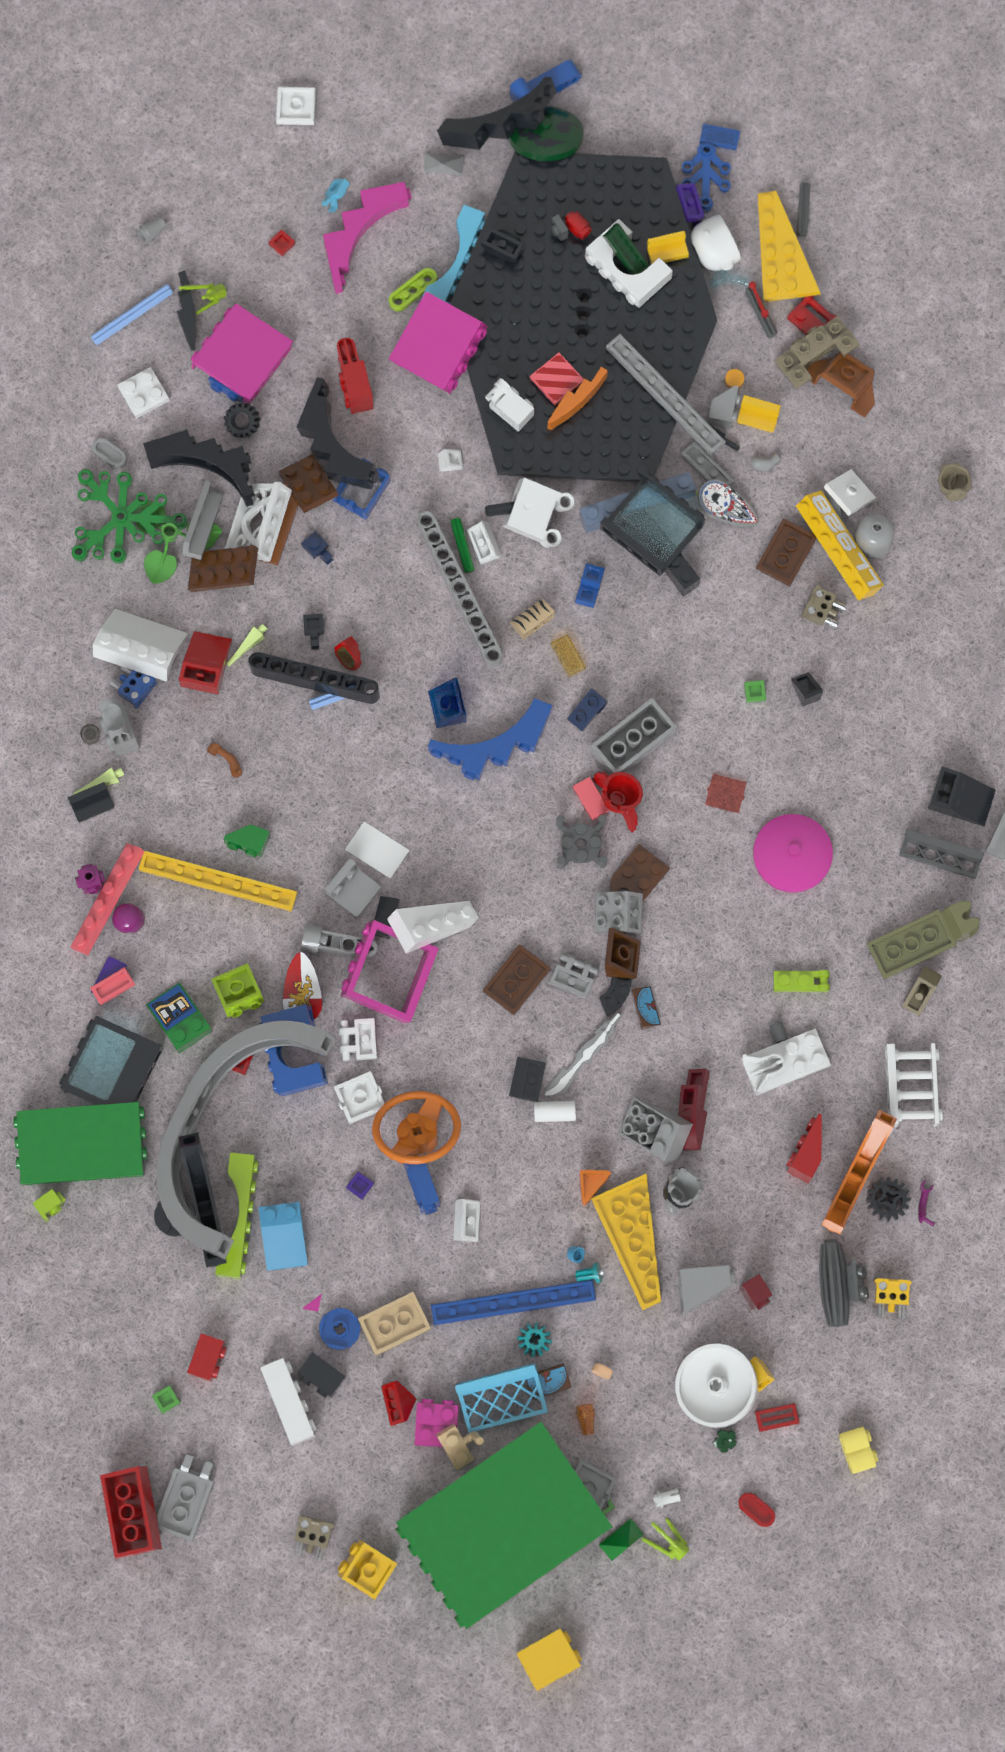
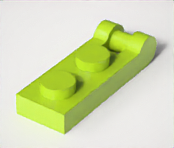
M773 971V992H829L828 978L830 977V971ZM814 978H820L819 985H814Z

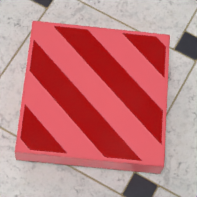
M560 353L556 354L530 376V380L555 406L561 402L567 391L573 392L584 380Z

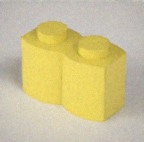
M863 1426L838 1434L851 1474L877 1467L878 1456L875 1449L871 1450L869 1442L872 1441L868 1429L865 1430Z

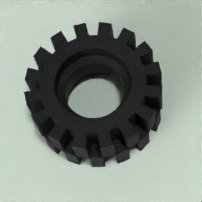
M249 403L234 404L225 412L224 426L227 427L226 430L232 436L237 438L249 437L256 433L257 428L260 426L259 412ZM239 413H245L249 417V424L245 428H240L235 423V417Z

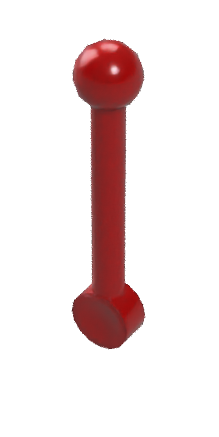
M751 281L749 287L753 290L761 308V316L767 318L769 312L763 306L756 290V283Z

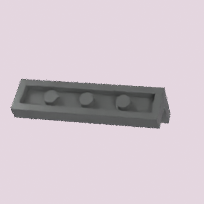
M908 829L899 856L976 879L984 852ZM907 843L916 845L919 852L913 855L906 853ZM929 849L934 850L938 858L929 860L923 852ZM948 855L953 856L957 863L948 866L943 858ZM966 861L976 863L973 873L965 871L962 864Z

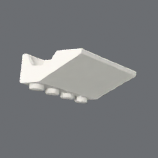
M114 609L100 628L93 643V657L167 682L171 666L176 655L180 654L188 633Z

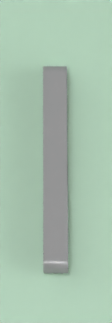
M423 511L417 519L418 529L485 664L490 668H496L502 661L501 649L435 516L429 511ZM423 520H430L431 524L423 525L421 522ZM433 536L439 537V541L432 542L430 541V538ZM440 553H446L448 555L445 559H441L438 557ZM448 570H454L456 571V574L450 576L446 572ZM461 586L465 590L463 592H456L454 589ZM466 603H470L473 605V607L471 609H465L463 605ZM474 620H479L481 624L479 626H473L471 622ZM487 637L490 639V641L487 643L480 642V638ZM490 654H496L498 658L496 660H490L488 656Z

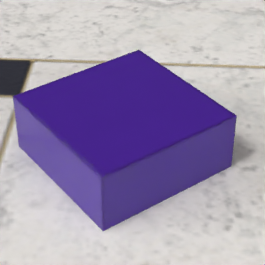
M357 1172L346 1186V1189L363 1200L374 1183L360 1172Z

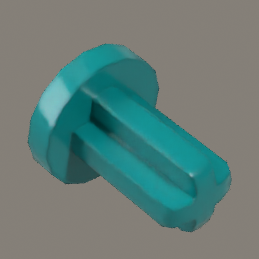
M598 1262L593 1263V1268L577 1270L575 1272L576 1280L580 1282L595 1279L596 1283H601L602 1275H605L604 1268H601Z

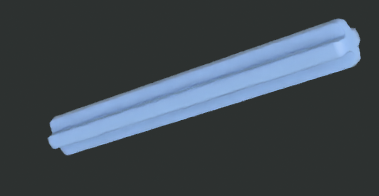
M168 284L164 285L91 335L92 341L96 345L100 344L173 293L171 287Z

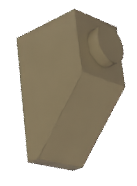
M924 966L902 1007L920 1016L942 975Z

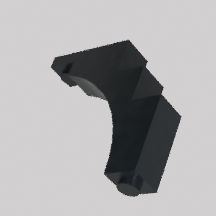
M317 377L296 428L301 436L314 439L310 449L315 458L328 461L324 471L329 480L372 490L374 483L378 480V472L374 464L353 456L336 440L331 424V405L326 398L329 393V387L323 378Z

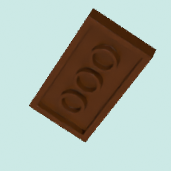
M251 545L204 551L201 560L192 558L188 590L199 592L254 585L258 547Z

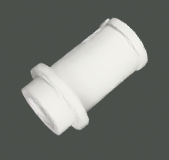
M678 1489L663 1493L656 1492L653 1495L655 1506L663 1508V1505L680 1502Z

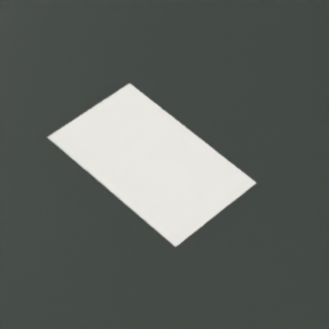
M363 822L345 849L389 878L392 877L409 852L407 848L366 822Z

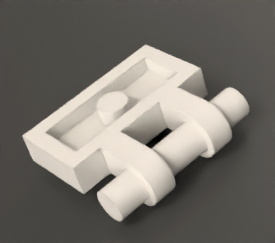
M354 1019L355 1027L349 1028L347 1020L340 1021L341 1029H339V1036H341L342 1041L340 1053L342 1054L343 1061H351L350 1053H356L357 1060L377 1059L375 1019ZM350 1035H355L356 1045H350Z

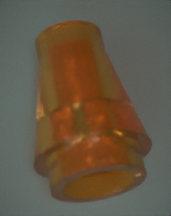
M592 1404L576 1406L577 1411H575L582 1434H594L595 1408H593Z

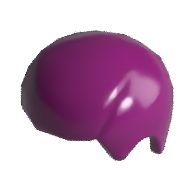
M121 904L113 912V925L122 933H136L144 925V913L134 904Z

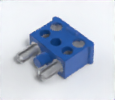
M121 667V670L128 673L129 676L127 677L124 674L120 676L119 680L124 682L123 684L114 679L109 684L117 689L120 697L133 704L134 708L137 709L157 684L156 678Z

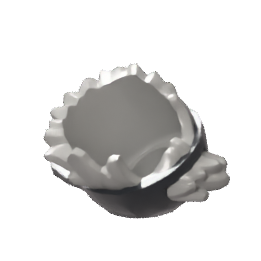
M676 1168L673 1174L669 1176V1180L663 1188V1196L666 1201L665 1208L669 1209L670 1214H676L678 1209L689 1207L693 1201L698 1200V1197L701 1196V1192L704 1190L703 1180H700L701 1176L696 1175V1171H692L691 1168Z

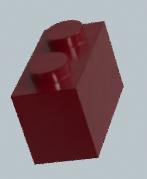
M760 1274L743 1283L739 1288L752 1310L756 1307L760 1310L771 1302L769 1299L773 1294Z

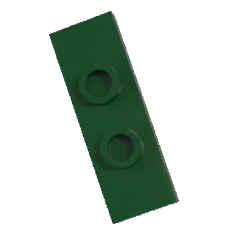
M615 223L603 235L606 242L631 275L640 274L650 266L619 223Z

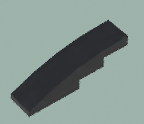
M185 270L178 272L181 285H190ZM181 290L177 293L182 309L177 311V315L192 352L195 351L196 343L195 307L192 291Z

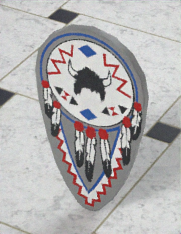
M709 480L699 489L698 503L702 511L708 516L738 527L749 528L758 525L759 519L750 504L726 483L719 480Z

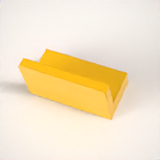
M685 231L648 239L647 252L650 263L653 264L658 258L664 263L688 258L689 253L685 242Z
M744 395L737 423L773 433L781 405Z

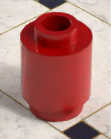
M571 211L564 219L566 227L581 240L585 239L592 231L591 224L578 211Z

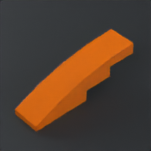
M601 367L592 382L584 378L575 394L567 391L548 420L547 429H554L579 411L596 394L607 379L608 370Z

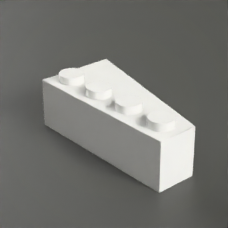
M470 901L396 909L387 920L407 954L470 928L479 917Z

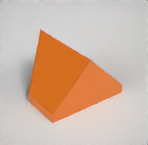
M580 1170L581 1202L584 1207L608 1180L611 1172L608 1170Z

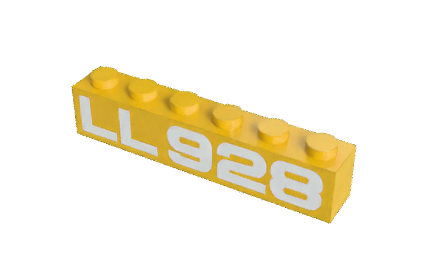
M818 491L806 495L796 507L858 601L873 596L884 586L883 582L823 492Z

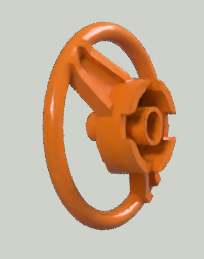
M426 1091L406 1092L389 1099L377 1111L372 1123V1135L377 1147L391 1160L398 1161L401 1164H424L441 1158L455 1146L461 1133V1119L453 1104L438 1094ZM412 1099H425L426 1101L417 1114H408L407 1118L399 1124L397 1128L398 1142L390 1149L384 1143L380 1134V1124L384 1115L393 1106ZM444 1107L452 1117L453 1132L443 1147L431 1153L438 1144L437 1123L441 1109ZM428 1152L427 1155L418 1156V1154H424Z

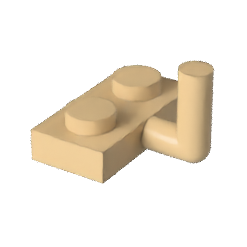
M454 1424L436 1434L456 1471L474 1460L466 1445L472 1441H475L478 1445L484 1443V1439L476 1431H472L462 1438Z

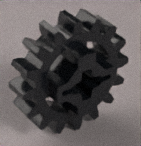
M890 1177L886 1178V1182L880 1178L878 1180L879 1185L873 1183L872 1187L874 1190L868 1189L867 1193L871 1196L866 1198V1201L871 1202L867 1208H873L874 1210L872 1216L879 1214L878 1220L886 1217L887 1222L890 1221L891 1217L895 1221L898 1220V1214L903 1217L905 1215L903 1209H909L906 1202L911 1201V1198L906 1197L909 1190L902 1189L905 1184L898 1185L897 1178L891 1182ZM889 1187H893V1188H895L897 1191H896V1192H895V1191H892V1190L889 1189ZM880 1190V1198L875 1200L876 1192ZM886 1195L892 1198L895 1197L891 1204L888 1201H883ZM899 1199H901V1206L897 1210L896 1203ZM883 1207L887 1209L888 1213L880 1210L879 1208Z

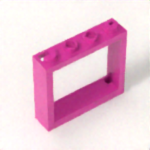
M376 920L366 923L365 928L362 930L363 938L356 945L355 953L357 954L348 966L347 971H349L347 979H344L341 984L342 992L340 996L402 1023H410L439 948L430 944L420 948L424 950L423 956L402 1011H398L353 991L376 931L379 930L397 938L392 927Z

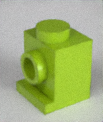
M51 1189L32 1204L42 1218L48 1222L50 1220L48 1216L50 1214L54 1216L62 1210L61 1206L64 1205L63 1203L66 1200L60 1191L55 1193Z

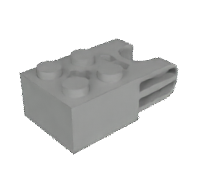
M116 697L99 702L98 706L102 717H99V721L104 734L108 733L105 737L111 752L115 751L116 755L120 756L139 749L123 702L118 704Z

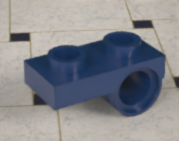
M591 688L567 720L579 730L584 731L594 717L604 709L608 701Z

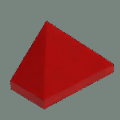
M399 1381L382 1385L381 1388L390 1426L408 1421L416 1402V1397Z

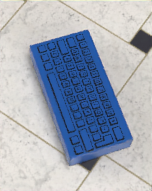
M703 124L699 144L709 142L715 147L736 151L740 131Z

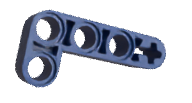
M567 60L528 82L524 78L516 79L510 85V98L513 102L518 101L532 91L544 77L552 78L558 93L578 82L582 75L573 61Z

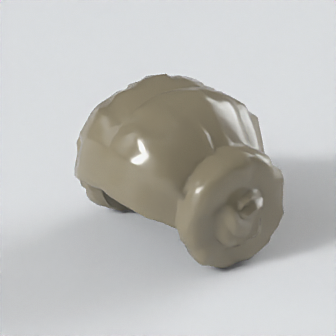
M954 462L941 466L938 477L940 492L949 501L964 499L967 496V492L972 488L969 471Z

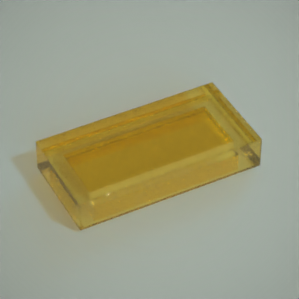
M568 634L550 643L568 678L586 669Z

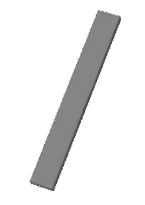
M621 334L606 345V349L710 456L725 444L726 441Z

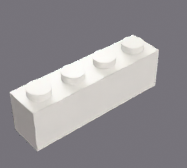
M284 1358L260 1367L290 1444L293 1446L315 1437L314 1431L317 1429L313 1419L308 1420L306 1412L309 1409L305 1399L301 1401L298 1393L301 1392L297 1380L293 1381L290 1374L294 1372L290 1362H285Z

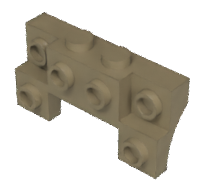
M838 316L824 326H815L807 332V336L794 340L790 350L775 359V364L796 390L809 380H812L806 368L835 349V346L844 357L856 347H860L859 342Z

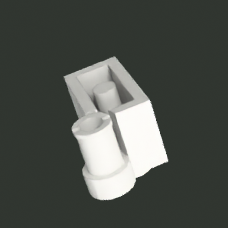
M499 378L494 384L495 387L485 395V398L488 402L491 400L489 408L519 432L534 416V406L528 399H522L515 388L510 387L506 381Z

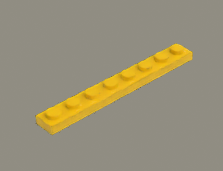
M148 851L144 852L138 869L148 874L290 912L293 911L298 894L297 891Z

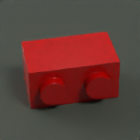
M201 1333L187 1373L212 1382L213 1378L217 1379L221 1368L218 1366L220 1358L224 1359L227 1352L225 1342Z

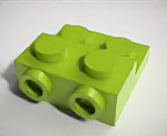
M248 963L211 979L227 1018L231 1016L233 1018L239 1017L243 1011L249 1008L252 1010L258 1009L261 1003L265 1002Z

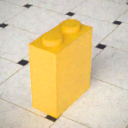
M560 1628L516 1653L536 1691L581 1666L579 1662L582 1661V1658L577 1649H571L569 1643L572 1640L566 1630L562 1632Z

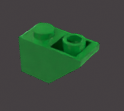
M250 824L225 835L223 840L227 844L226 847L231 850L238 851L240 849L245 851V854L250 857H262L270 838V832Z

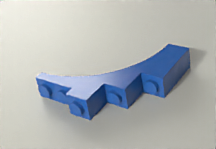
M534 698L525 715L503 734L481 743L467 745L448 744L431 739L428 744V751L436 758L444 757L449 759L448 761L453 765L459 766L461 764V773L464 774V777L470 780H475V778L480 780L488 759L494 765L501 767L502 765H508L515 746H519L518 749L529 753V751L535 752L551 715L553 705Z

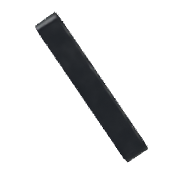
M260 652L251 654L248 659L251 673L257 677L368 704L376 703L380 698L378 683L372 679ZM256 663H262L260 666H254ZM276 667H280L277 671L273 670ZM293 672H300L297 675H291ZM313 676H317V677H318V678L315 679V680H311V679H310V678L313 677ZM331 681H337L335 684H329ZM351 685L356 686V687L353 688V689H349V688H348V687L351 686ZM368 690H374L373 693H366Z

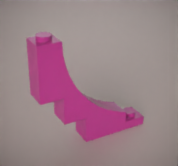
M405 182L361 190L360 198L363 208L341 212L344 230L323 234L335 294L343 292L342 286L346 285L344 274L349 273L353 252L364 233L387 214L409 207V200L412 198L410 188H406Z

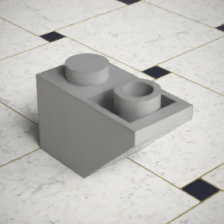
M733 386L712 399L708 418L710 425L730 428L731 422L735 423L737 411H734V407L739 405L741 394L737 393L739 386Z

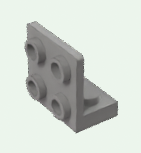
M349 859L325 888L326 895L352 915L359 917L380 891L381 886L359 870L356 862Z
M630 891L597 892L595 932H609V928L612 927L620 932L641 933L643 894Z

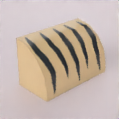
M540 599L509 623L524 640L552 620L555 616V611L547 602Z

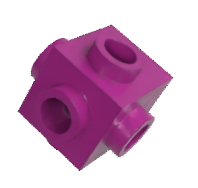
M87 864L77 870L78 876L75 877L78 889L82 888L84 894H95L102 890V882H105L103 870L99 871L97 865Z

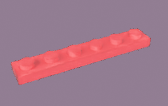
M128 843L125 845L70 948L87 956L89 955L145 852L143 849Z

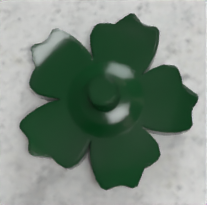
M720 1429L717 1432L719 1437H715V1440L712 1442L713 1446L718 1448L719 1451L727 1453L729 1449H733L737 1444L735 1431L730 1429L727 1432Z

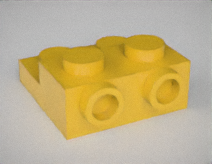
M359 1540L358 1543L354 1542L350 1546V1556L346 1561L343 1560L339 1564L337 1576L375 1600L397 1563Z

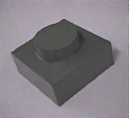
M559 214L552 217V226L550 228L553 234L558 236L561 241L568 238V228Z

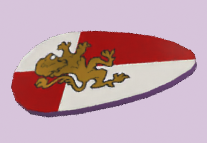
M298 952L292 959L287 971L283 991V1007L286 1010L307 1004L311 1006L313 1017L316 1019L321 1013L323 1006L320 983L315 967L309 957L304 952Z

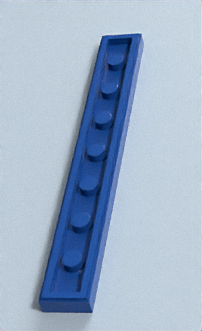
M593 1280L431 1304L434 1325L591 1302L596 1301Z

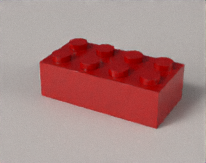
M137 1466L100 1475L114 1557L126 1558L161 1550L162 1545L147 1466Z

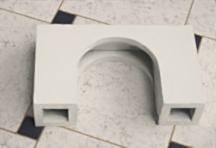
M618 219L615 223H619L628 237L632 239V231ZM612 224L586 248L585 258L590 265H595L599 269L602 277L608 278L612 282L613 287L617 291H621L626 295V299L630 304H635L639 308L672 279V270L658 258L640 274L628 275L619 271L613 262L615 252L603 237L614 225Z

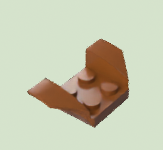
M838 352L833 358L816 361L806 369L812 377L810 382L816 385L821 378H824L854 398L851 409L865 418L874 407L875 400L872 385L874 370L849 353L844 357L841 352Z

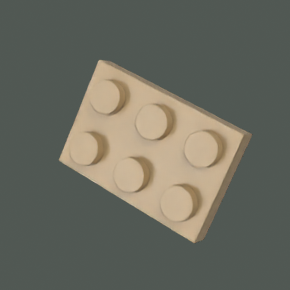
M414 1291L358 1318L375 1356L431 1330Z

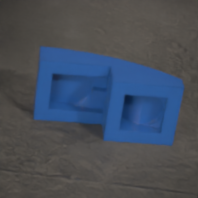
M586 563L575 600L576 604L594 608L605 568Z

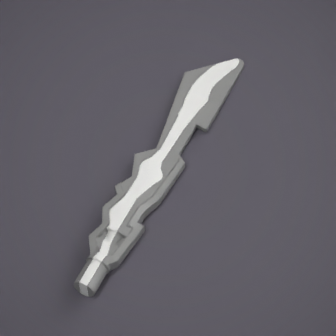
M615 1012L608 1021L604 1022L594 1032L595 1036L586 1042L575 1054L576 1060L567 1070L563 1068L543 1093L545 1096L567 1093L581 1066L591 1063L593 1055L601 1052V1047L607 1044L608 1037L614 1033V1027L622 1018L620 1014Z

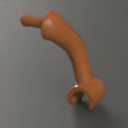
M212 743L209 745L207 752L213 756H216L217 753L223 756L229 763L233 777L238 778L242 775V769L232 753L223 749L219 744Z

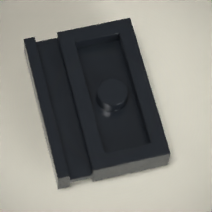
M517 1057L509 1097L538 1102L546 1062Z

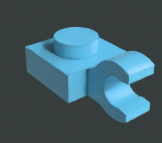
M334 179L325 193L327 197L322 201V206H328L330 203L328 211L335 212L338 207L337 199H341L346 194V189L350 183L346 179Z

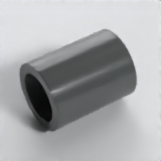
M783 1022L774 1023L769 1026L775 1044L788 1039Z

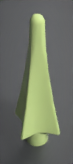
M263 624L257 629L253 626L239 649L227 662V666H231L245 652L265 639L263 634L267 628Z
M111 767L91 783L74 792L73 795L102 782H105L106 786L118 783V778L123 776L124 772L122 768L114 771Z

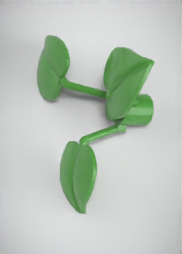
M148 501L146 505H141L134 511V514H140L153 501ZM160 507L152 515L166 516V511L163 507ZM135 522L142 532L148 533L139 522ZM150 523L154 528L162 530V537L165 540L163 553L155 550L148 553L144 559L145 572L153 584L168 580L177 568L176 558L172 555H167L169 542H174L178 535L185 538L186 534L181 532V530H177V527L172 523L159 526L161 524ZM216 524L212 527L205 551L215 544L222 533V529Z

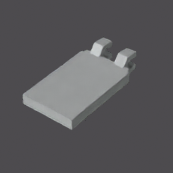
M186 1454L182 1466L178 1465V1468H174L157 1514V1523L159 1530L193 1541L214 1484L213 1477H210L215 1463L205 1461L202 1472L199 1473L191 1470L195 1456Z

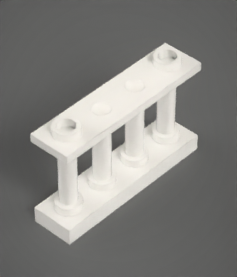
M935 1043L930 1044L929 1051L899 1052V1050H895V1044H887L885 1046L888 1114L897 1118L894 1127H897L902 1119H932L933 1126H937L939 1121H942V1109H939L936 1067V1061H939V1049L935 1048ZM905 1059H929L930 1071H900L896 1069V1062ZM901 1079H930L931 1091H901L897 1089V1082ZM901 1099H931L932 1111H901V1109H898V1102Z

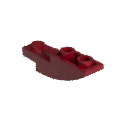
M689 1069L686 1085H681L679 1116L693 1124L683 1151L701 1150L707 1118V1111L704 1110L710 1071L707 1069Z

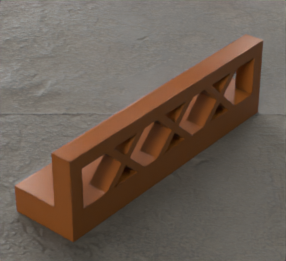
M292 494L289 498L271 560L267 562L277 566L279 565L299 507Z

